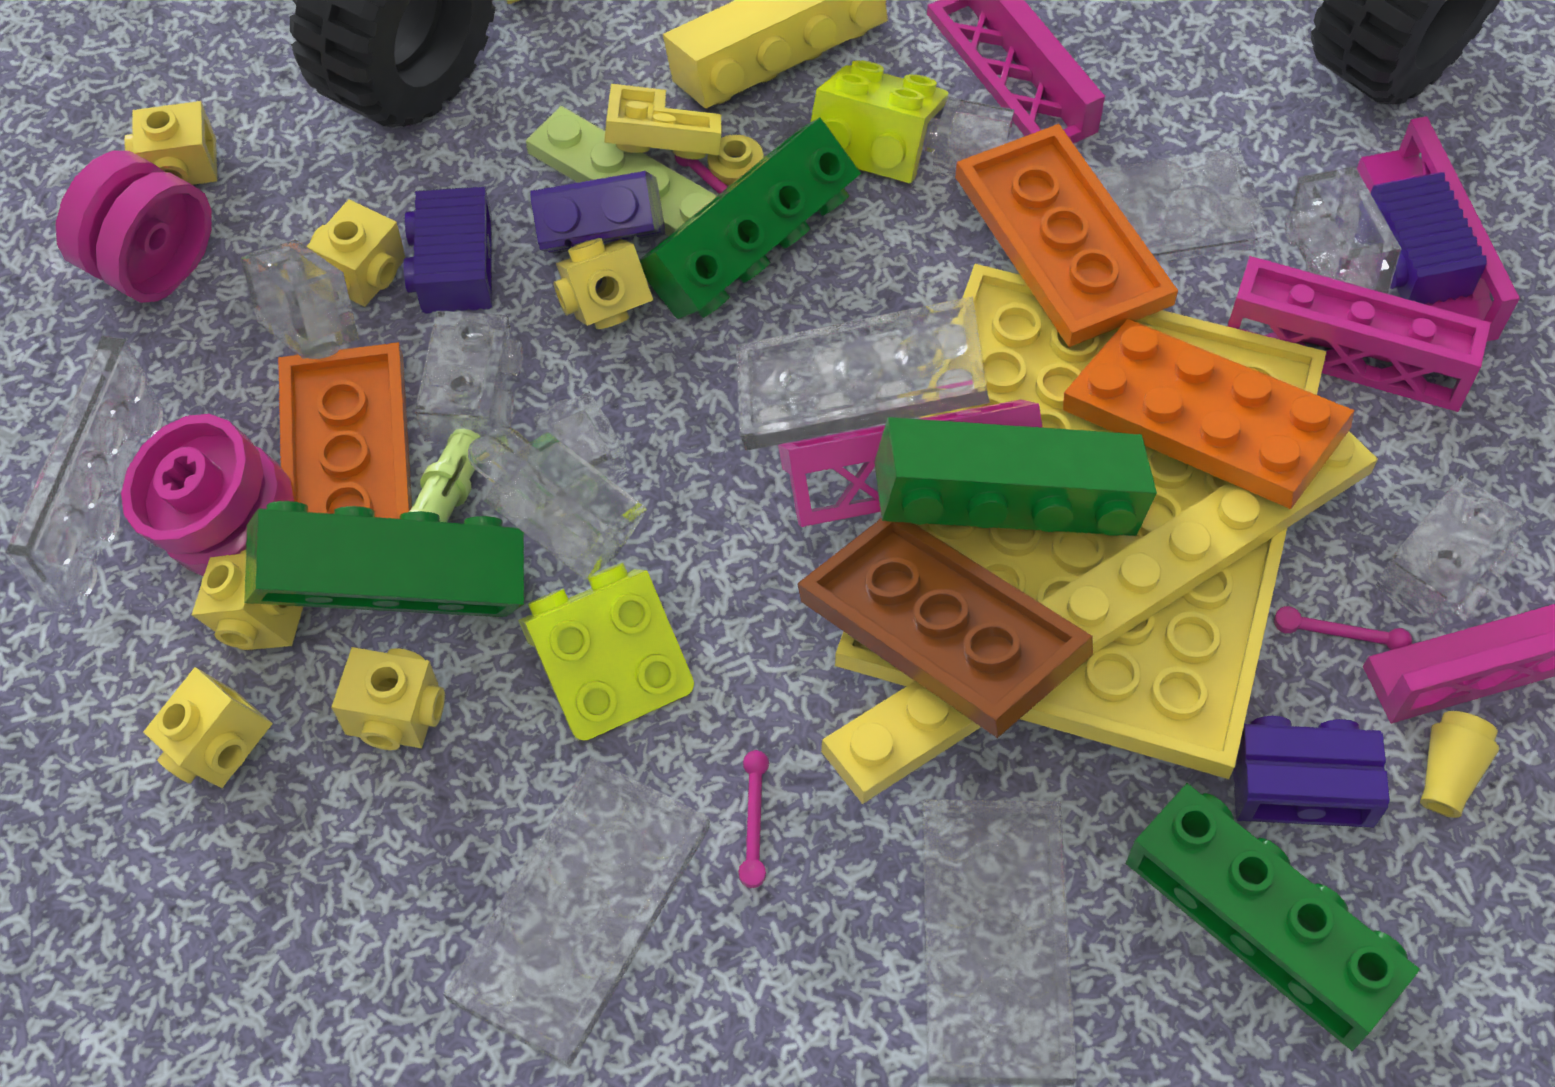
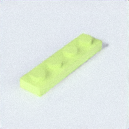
M560 106L526 139L528 154L578 183L647 171L654 175L658 183L665 234L667 236L717 196L644 153L626 152L617 148L616 144L604 143V130L563 106Z

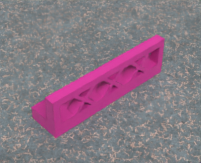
M938 0L927 5L928 17L1024 136L1041 130L1035 123L1038 113L1061 118L1068 126V128L1063 130L1073 144L1098 133L1105 95L1025 0ZM969 6L978 16L979 20L975 27L955 23L948 14ZM979 42L1002 46L1008 53L1006 61L1002 62L983 58L977 51ZM1008 77L1031 81L1037 88L1035 98L1012 94L1006 87Z
M1428 117L1411 119L1399 150L1361 157L1356 171L1368 196H1370L1373 185L1445 172V181H1449L1450 190L1454 191V199L1458 200L1459 208L1463 209V217L1468 218V227H1472L1473 236L1477 237V245L1482 246V255H1486L1487 265L1473 294L1466 298L1460 296L1455 300L1449 298L1445 302L1438 300L1434 304L1426 303V305L1491 322L1487 341L1499 339L1520 297ZM1490 292L1494 298L1493 303L1490 299Z
M1249 256L1227 326L1240 329L1242 319L1247 318L1268 324L1274 332L1264 336L1304 346L1306 345L1303 340L1313 337L1328 341L1334 349L1326 351L1322 369L1323 374L1459 412L1482 366L1491 322ZM1374 354L1388 358L1394 366L1381 369L1367 365L1362 358ZM1437 372L1458 379L1453 389L1427 382L1422 375Z
M1022 399L918 418L924 420L1043 428L1039 403ZM885 425L778 445L782 470L790 474L799 526H810L881 512L878 492L864 482L875 467L874 461ZM864 463L855 476L843 468L844 466ZM833 469L850 481V484L835 505L811 509L806 479L807 473ZM859 489L872 497L851 501Z
M1555 604L1369 656L1363 668L1390 723L1392 724L1555 677Z

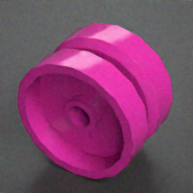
M112 150L93 159L75 176L63 196L56 219V241L64 259L90 275L104 280L106 284L140 303L157 302L169 296L198 266L205 254L212 231V209L204 192L172 173L163 171L150 161L131 151Z
M212 414L185 416L158 430L140 447L130 463L121 491L124 516L133 529L156 547L164 549L172 559L183 567L201 576L205 574L210 557L240 554L241 551L246 550L247 524L258 508L266 509V505L271 502H294L290 478L280 465L261 448L254 446L249 438L230 421Z

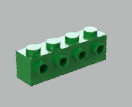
M819 117L795 131L639 259L645 278L677 319L698 312L704 318L730 298L725 288L738 277L742 283H746L771 263L766 254L777 244L782 249H786L803 237L811 229L806 220L816 211H819L824 216L842 204L850 196L845 187L861 173L827 125Z
M888 417L874 461L882 521L1041 530L1044 532L1091 533L1108 536H1137L1157 494L1142 434Z
M271 502L266 505V509L258 508L247 524L244 603L507 617L524 605V528L503 527L502 519L490 516L466 518L464 524L439 522L440 516L438 514L425 511L406 512L400 515V519L375 517L374 510L359 506L340 507L334 510V514L308 512V506L299 502Z
M1188 783L1183 786L1136 838L1126 860V865L1351 1051L1373 1030L1421 970L1408 960L1405 949L1394 938L1384 932L1369 929L1348 912L1347 904L1335 891L1323 884H1313L1291 866L1288 856L1280 847L1265 838L1254 837L1234 821L1232 812L1221 800L1208 793H1199Z

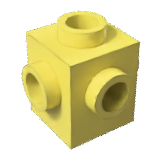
M201 101L132 110V134L125 135V151H131L163 171L170 172L192 185L217 182L216 137Z
M350 199L346 201L326 225L320 226L315 231L310 243L306 246L317 284L326 293L335 298H342L344 296L364 307L367 306L379 290H383L391 284L397 269L402 265L405 258L397 222Z
M602 238L580 243L568 249L569 259L556 263L561 279L554 281L553 284L559 303L566 315L574 313L576 319L587 326L593 323L596 329L615 326L629 318L627 310L653 301L633 243L623 239L606 245L603 244ZM602 278L600 287L595 290L596 283Z
M246 550L241 551L240 554L210 557L191 615L212 629L217 640L238 649L255 650L292 646L304 606L244 603Z
M351 647L331 708L345 735L360 737L366 744L383 750H397L400 745L422 749L428 727H436L441 719L445 702V691L443 687H439L430 661L425 660L415 652L394 648L388 650L387 653Z
M194 667L143 733L163 751L157 761L173 775L187 783H191L196 776H199L223 788L273 723L235 690Z

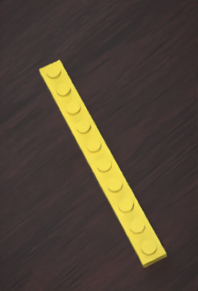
M1349 431L1292 509L1234 484L1227 483L1039 603L1092 635L1094 654L1370 475L1378 458ZM914 681L822 739L821 752L860 802L864 804L981 727Z

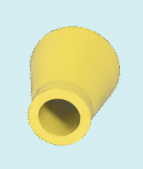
M1447 711L1443 714L1440 723L1431 726L1425 788L1420 800L1423 807L1447 817H1461L1465 803L1499 751V746L1495 742L1498 730L1493 724L1469 713Z

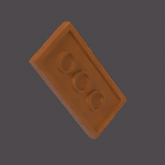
M880 518L797 583L800 600L803 604L996 738H999L1093 655L1092 635L913 523L882 521V518Z

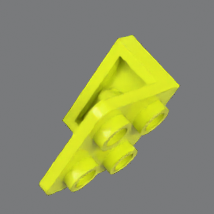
M856 60L851 65H845L816 89L810 123L821 117L858 169L911 184L917 175L927 125L946 105L949 93L944 89L937 88V82L929 77L908 74L904 78L885 74L884 67L877 63Z
M624 563L614 565L588 577L591 588L568 598L563 588L528 603L532 614L518 620L528 644L534 646L572 734L580 740L592 739L685 697L694 688L693 677L647 570L634 569L627 572Z

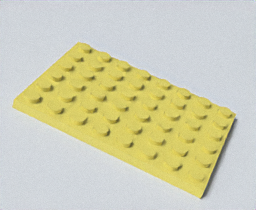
M974 264L920 418L1022 399L1039 403L1043 428L1112 432L1064 411L1063 398L1066 389L1119 328L1068 347L1021 275ZM1163 310L1135 321L1317 395L1326 351ZM1145 446L1157 494L1137 536H1108L1105 534L1044 532L1041 530L979 528L940 524L916 525L1036 601L1041 602L1229 482ZM1287 528L1094 653L1020 719L1229 779L1237 759ZM843 631L836 650L835 666L903 686H908L914 682L913 679Z

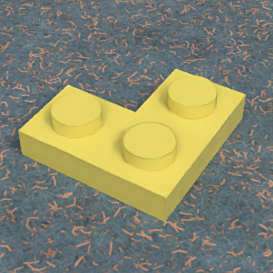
M611 84L604 143L616 144V147L620 150L631 153H644L649 151L650 148L673 150L675 155L686 159H701L706 157V154L719 155L721 114L665 108L666 90Z

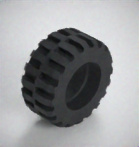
M292 0L296 4L295 14L290 16V32L296 41L291 46L303 77L319 94L382 126L392 128L405 127L423 122V118L433 117L442 110V103L452 101L461 91L459 85L464 78H470L477 66L474 62L479 51H484L489 38L486 35L489 23L494 20L496 7L492 4V0Z
M1324 0L1322 6L1317 9L1313 20L1316 27L1311 31L1312 47L1320 64L1377 103L1402 104L1406 103L1408 98H1415L1421 94L1428 84H1433L1442 76L1443 71L1463 53L1462 50L1471 39L1473 40L1482 29V24L1488 15L1493 13L1500 0Z

